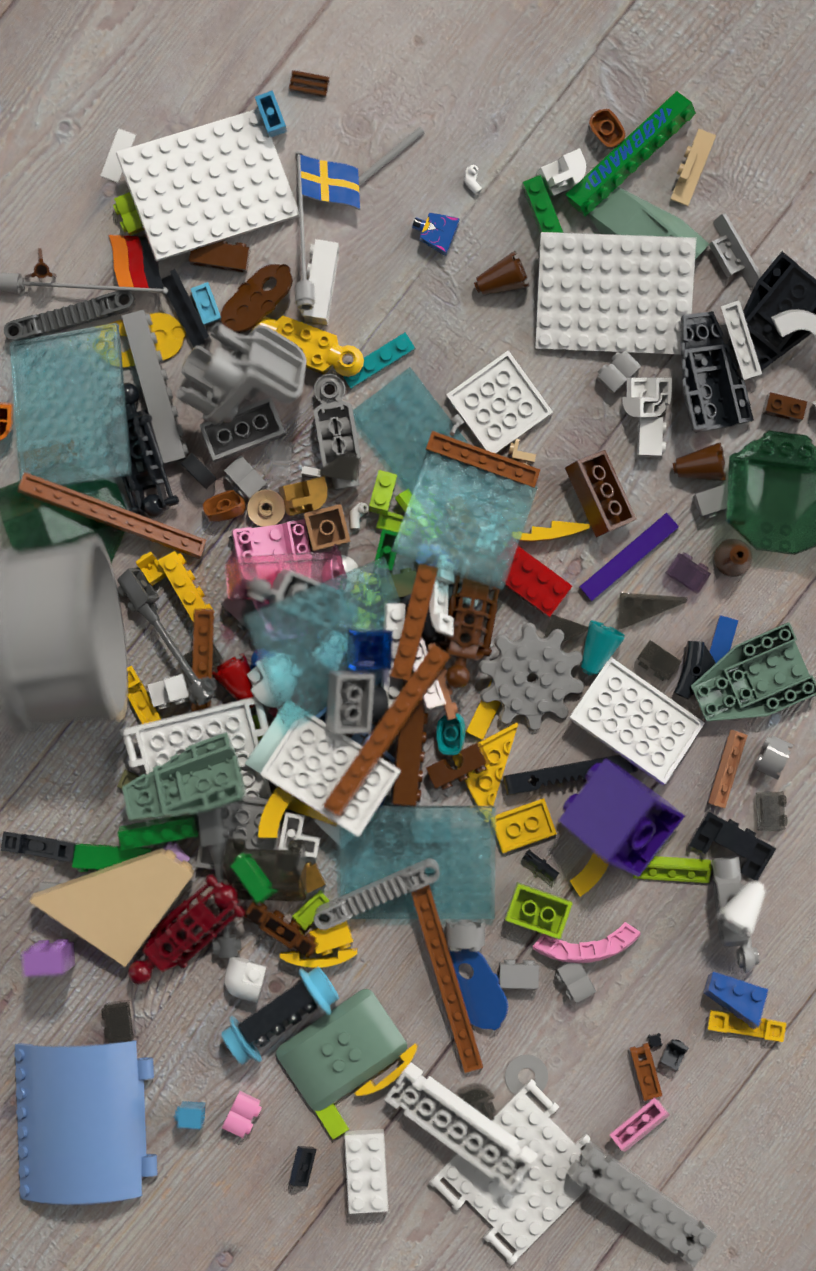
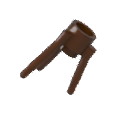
M38 248L39 262L34 266V272L25 275V278H34L36 276L39 278L47 276L56 277L55 273L49 272L48 265L43 262L42 249Z

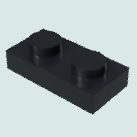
M311 1146L297 1147L289 1180L290 1185L308 1187L316 1148Z

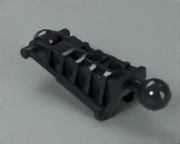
M129 382L122 383L115 391V398L120 405L124 406L126 415L115 418L102 427L101 432L107 437L119 476L123 480L131 504L129 511L141 514L142 516L147 515L151 518H157L165 510H168L169 506L179 504V498L176 495L173 496L163 467L164 462L151 426L152 416L148 414L146 409L137 412L135 403L139 398L138 389ZM134 429H136L137 436L133 434ZM139 446L141 447V450H142V454H141V455L138 454V448H139ZM142 461L144 471L138 472L136 462ZM153 487L157 488L158 495L150 494L146 497L144 496L143 490ZM132 492L136 494L138 506L135 504Z

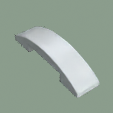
M439 559L436 564L439 570L429 605L430 615L436 631L451 637L453 636V618L448 616L449 584L454 583L455 565Z

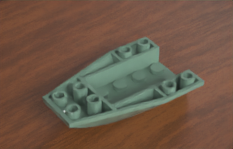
M620 187L613 190L606 199L588 214L601 234L696 238L695 260L709 246V243L682 219Z

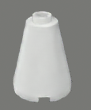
M757 881L753 883L748 882L718 912L717 919L720 920L722 918L725 921L723 925L741 936L746 933L747 938L751 937L766 893L764 886Z

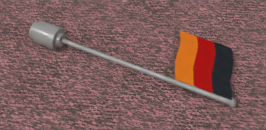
M108 235L113 247L114 271L118 286L25 282L20 273L0 274L1 292L20 293L21 289H24L25 285L157 292L164 295L168 293V289L163 287L159 261L156 262L148 238L141 236Z

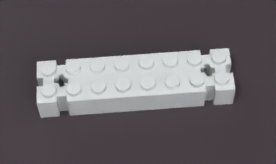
M410 1063L385 1098V1101L396 1109L399 1106L406 1110L404 1114L492 1179L496 1175L501 1179L499 1184L513 1192L538 1154L527 1146H524L523 1149L517 1145L519 1140L429 1076L426 1079L421 1076L423 1071Z

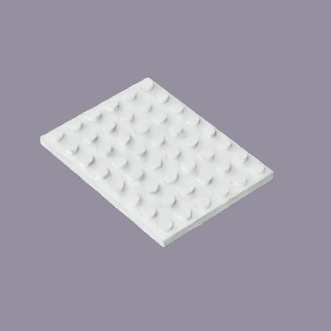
M259 109L116 152L156 262L296 218L300 215L272 138L268 136Z
M541 232L536 348L624 352L626 350L627 352L681 354V316L692 314L696 238Z

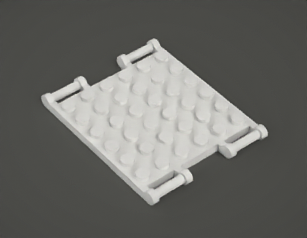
M255 696L120 729V734L124 738L129 757V767L144 764L146 774L152 772L153 768L160 764L162 766L170 761V757L175 754L183 753L188 746L227 732L238 757L245 786L244 796L269 799L272 795L269 780L245 764L259 743L257 737L264 735L269 728L263 703ZM252 704H255L261 727L256 730L249 707ZM136 733L142 758L136 757L131 734ZM196 813L197 823L199 827L198 813Z
M532 1079L490 1119L519 1140L517 1142L519 1147L523 1149L524 1146H527L538 1154L513 1192L499 1184L501 1179L496 1175L492 1179L458 1153L429 1181V1184L432 1187L435 1186L452 1204L455 1210H458L467 1200L493 1226L484 1235L483 1239L486 1242H490L507 1259L506 1262L510 1266L587 1189L585 1185L582 1187L573 1181L567 1171L575 1160L579 1162L582 1160L583 1156L581 1155L582 1150L580 1148L584 1145L586 1146L591 1141L590 1137L584 1134L574 1143L549 1118L559 1106L555 1102L553 1103L535 1085L536 1083ZM529 1090L547 1107L544 1112L526 1095ZM597 1168V1170H596V1169H593L592 1172H593V1173H594V1172H597L599 1169H598V1168ZM443 1177L461 1194L458 1199L440 1182ZM497 1232L516 1249L513 1253L495 1237Z

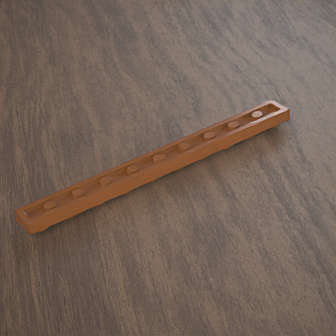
M26 472L22 476L17 490L19 493L200 559L206 539Z
M435 645L431 647L322 806L340 818L451 657L449 654Z
M429 884L412 891L411 894L464 1072L467 1073L483 1068V1063Z

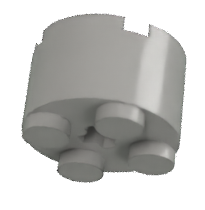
M773 735L771 738L767 736L762 746V749L765 750L764 754H759L754 764L757 767V771L778 780L780 775H777V772L781 773L791 753L788 748L792 749L793 744Z
M455 917V921L451 922V918L447 919L446 942L450 946V950L461 951V948H469L470 951H480L481 947L485 945V920L481 919V922H478L476 917Z

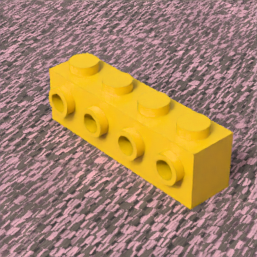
M173 551L158 560L192 621H194V609H213L210 603L206 604L203 597H205V594L200 586L196 587L194 583L196 578L191 570L187 571L184 565L187 562L181 553L178 554L176 551Z

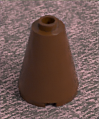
M516 251L511 252L476 277L477 281L474 282L478 293L481 292L483 295L529 287V283L525 284L524 281L527 275L520 258L516 259L514 256L517 254Z
M716 443L676 458V462L673 463L674 474H678L680 478L726 481V472H724L725 459L721 443Z
M727 539L720 543L715 550V565L726 576H740L750 568L752 552L749 546L742 540Z

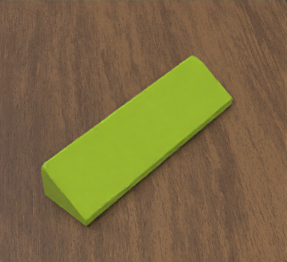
M654 856L639 877L633 875V879L710 883L711 860Z

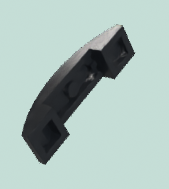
M3 831L1 851L35 855L72 863L76 843Z

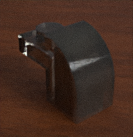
M471 1083L459 1088L463 1101L472 1107L481 1104L485 1117L491 1121L495 1119L494 1113L497 1112L493 1102H488L495 1097L488 1086L482 1083Z

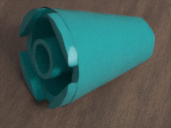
M591 620L588 626L583 660L581 662L583 672L590 676L601 671L625 638V635L611 626L606 627L603 625L604 623Z

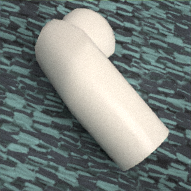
M470 165L465 171L464 182L476 195L482 190L481 186L476 182L479 170L476 165Z
M358 503L350 511V529L360 528L359 519L369 510L366 503Z

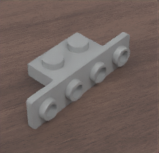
M723 213L713 221L721 237L708 245L727 277L741 271L751 287L756 284L761 274L731 224L730 219L726 213Z

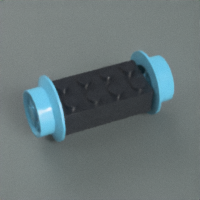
M319 966L309 973L299 969L303 981L301 980L243 1021L239 1022L234 1016L230 1017L231 1026L221 1032L229 1050L239 1063L243 1065L252 1058L259 1063L262 1062V1057L257 1047L267 1045L270 1042V1038L274 1035L279 1036L286 1031V1027L290 1024L295 1025L302 1020V1016L306 1013L312 1014L318 1009V1005L328 1015L331 1014L330 1005L340 998L334 986Z

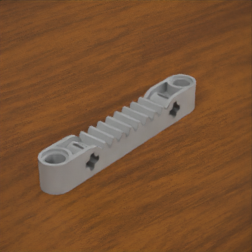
M425 859L320 905L315 910L314 923L319 929H329L349 920L360 912L363 913L366 909L370 910L373 906L377 907L380 903L384 904L387 900L391 901L394 897H399L401 894L427 886L439 878V865L434 859ZM432 868L435 871L431 874H427L425 872V869ZM325 914L329 918L327 920H322L319 916Z

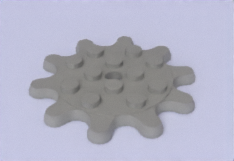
M525 623L522 626V635L519 640L511 641L502 634L496 636L494 644L499 650L498 657L495 660H482L479 662V671L489 675L492 679L491 685L481 691L480 698L486 703L494 700L501 702L502 711L499 714L501 723L508 724L515 716L523 715L527 719V726L531 730H537L541 726V717L546 712H552L560 719L565 718L568 715V708L564 704V697L569 693L579 694L584 690V683L573 678L571 675L572 668L582 662L583 656L579 651L565 653L561 650L564 633L560 629L553 630L547 638H539L536 634V627L532 623ZM536 673V681H527L528 674Z

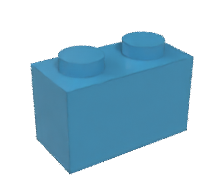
M273 90L255 96L256 104L268 136L272 138L287 132Z
M182 1101L181 1105L175 1110V1122H178V1128L201 1129L205 1122L206 1102Z

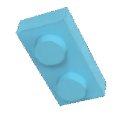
M209 283L190 288L203 325L221 320V315Z

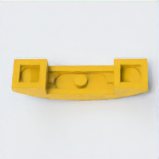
M132 665L127 667L128 699L141 723L145 724L161 720L156 707H153L151 697Z
M358 948L338 949V957L300 959L299 951L281 952L280 958L291 964L303 967H328L351 959L357 955Z
M710 1010L707 1030L724 1033L730 1032L784 1042L787 1023L761 1017L759 1027L752 1029L743 1020L734 1016L732 1012Z
M415 1043L400 1055L404 1063L376 1085L371 1079L356 1091L355 1094L357 1096L371 1094L396 1080L412 1062L417 1052L418 1044Z

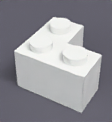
M186 674L147 685L153 707L158 706L159 710L170 707L171 702L182 704L189 701L188 698L191 692L188 689L190 686Z
M286 812L278 851L317 858L321 837L302 834L305 815Z

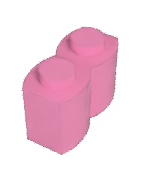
M239 1091L222 1128L241 1138L245 1134L249 1135L253 1124L250 1122L253 1116L258 1117L262 1108L259 1106L260 1100Z

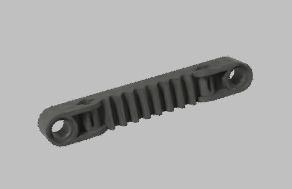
M118 290L92 298L89 301L85 300L82 303L78 302L75 305H69L68 307H61L46 313L12 320L4 326V334L14 343L23 342L129 312L135 307L136 300L130 291ZM123 297H129L130 301L128 304L122 305L120 303ZM16 327L19 328V333L16 336H11V330Z

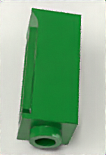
M241 853L230 866L255 901L263 903L274 895L277 890L272 888V883L254 858H250L252 854Z

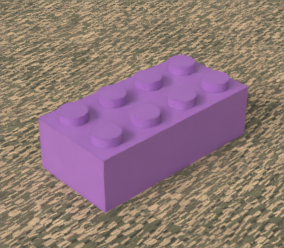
M57 939L54 943H50L49 940H39L22 952L24 976L64 974L75 965L74 942H69V939Z

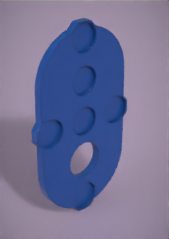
M461 948V951L450 950L471 1024L481 1029L496 1030L500 1028L508 1013V1001L499 985L497 974L492 972L489 964L480 952L470 951L469 948ZM467 963L471 965L474 971L472 978L466 979L460 975L459 966L461 964Z

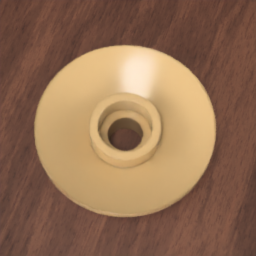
M260 490L253 494L248 501V515L259 526L276 525L285 514L284 500L280 494L273 490ZM263 504H269L268 509H263L262 506Z

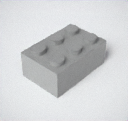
M329 671L326 729L333 733H371L373 674L367 671Z

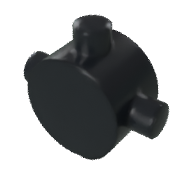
M660 1033L648 1035L650 1048L663 1045Z

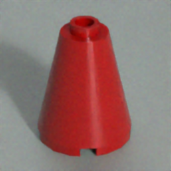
M244 653L239 654L241 657L239 659H236L234 656L219 665L217 673L212 672V676L237 701L254 696L251 691L254 687L247 676L251 669Z

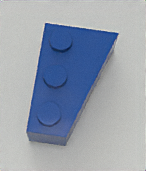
M712 972L708 975L704 994L723 1008L725 1007L732 1012L738 1019L743 1020L749 1027L755 1029L760 1025L769 989Z

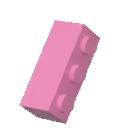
M654 1098L613 1131L610 1136L619 1148L626 1152L670 1116V1114L659 1100Z

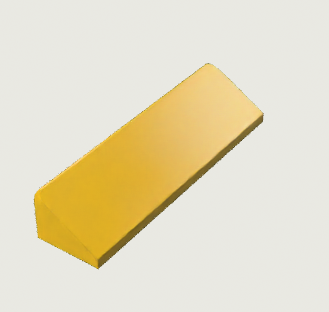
M492 679L490 680L487 688L491 685ZM481 700L466 732L483 740L501 702L494 700L486 703Z

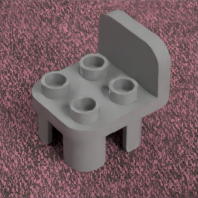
M217 323L211 328L210 336L234 351L229 355L217 348L214 354L201 346H195L186 357L181 373L186 378L207 389V397L191 388L186 389L184 387L178 389L176 397L203 413V418L214 425L219 424L222 420L229 423L238 412L239 402L243 398L249 401L252 400L259 390L282 403H292L302 393L306 357L298 345L265 325L256 326L248 336H244Z

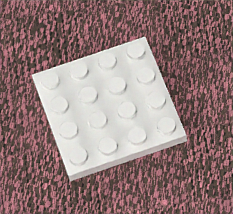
M509 350L446 394L483 448L493 453H498L553 413Z

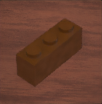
M223 240L190 251L189 262L194 266L247 273L251 251L249 247H246L247 244L237 242L235 245H232Z

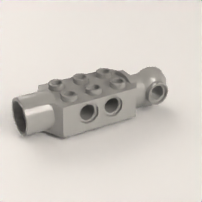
M283 569L278 573L271 588L270 583L255 577L253 581L246 579L245 582L249 592L248 597L261 602L267 599L270 606L322 627L329 628L333 624L347 630L352 626L357 615V605L343 600L342 591L291 570Z

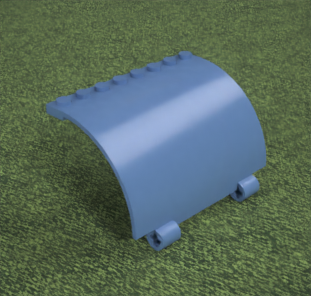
M135 1040L88 1046L15 1044L20 1199L49 1204H90L141 1197V1177L158 1175L157 1155L147 1154L144 1079L154 1078L153 1058H137V1042Z

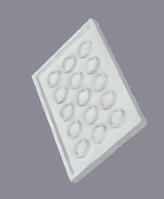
M612 657L601 669L568 718L662 785L666 784L705 724Z
M302 709L260 775L359 837L401 770L380 758L339 818L322 805L363 746L342 733L329 731L326 729V723Z

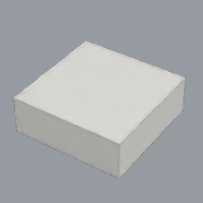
M304 466L302 467L301 474L319 478L322 476L321 469Z

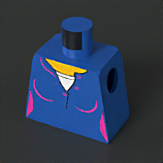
M429 213L426 221L416 217L412 228L421 231L420 241L447 256L460 219Z

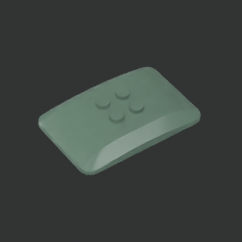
M362 989L332 1009L330 1015L326 1013L282 1043L277 1048L276 1055L308 1105L315 1111H321L400 1058V1055L407 1050V1043L375 994L369 989Z

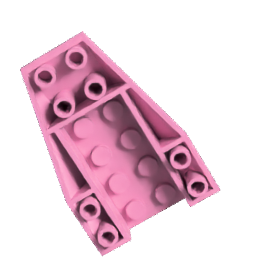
M305 519L265 527H248L232 530L238 568L244 582H246V579L253 581L255 577L270 583L271 588L278 573L283 569L311 578L312 556ZM252 598L270 642L308 635V621L270 606L267 599L261 602Z

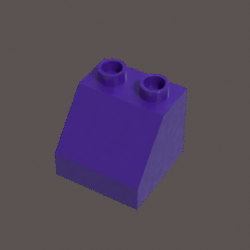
M605 758L602 763L595 764L586 775L587 783L580 793L573 794L566 800L563 805L564 814L558 821L605 861L639 877L685 815L623 768Z

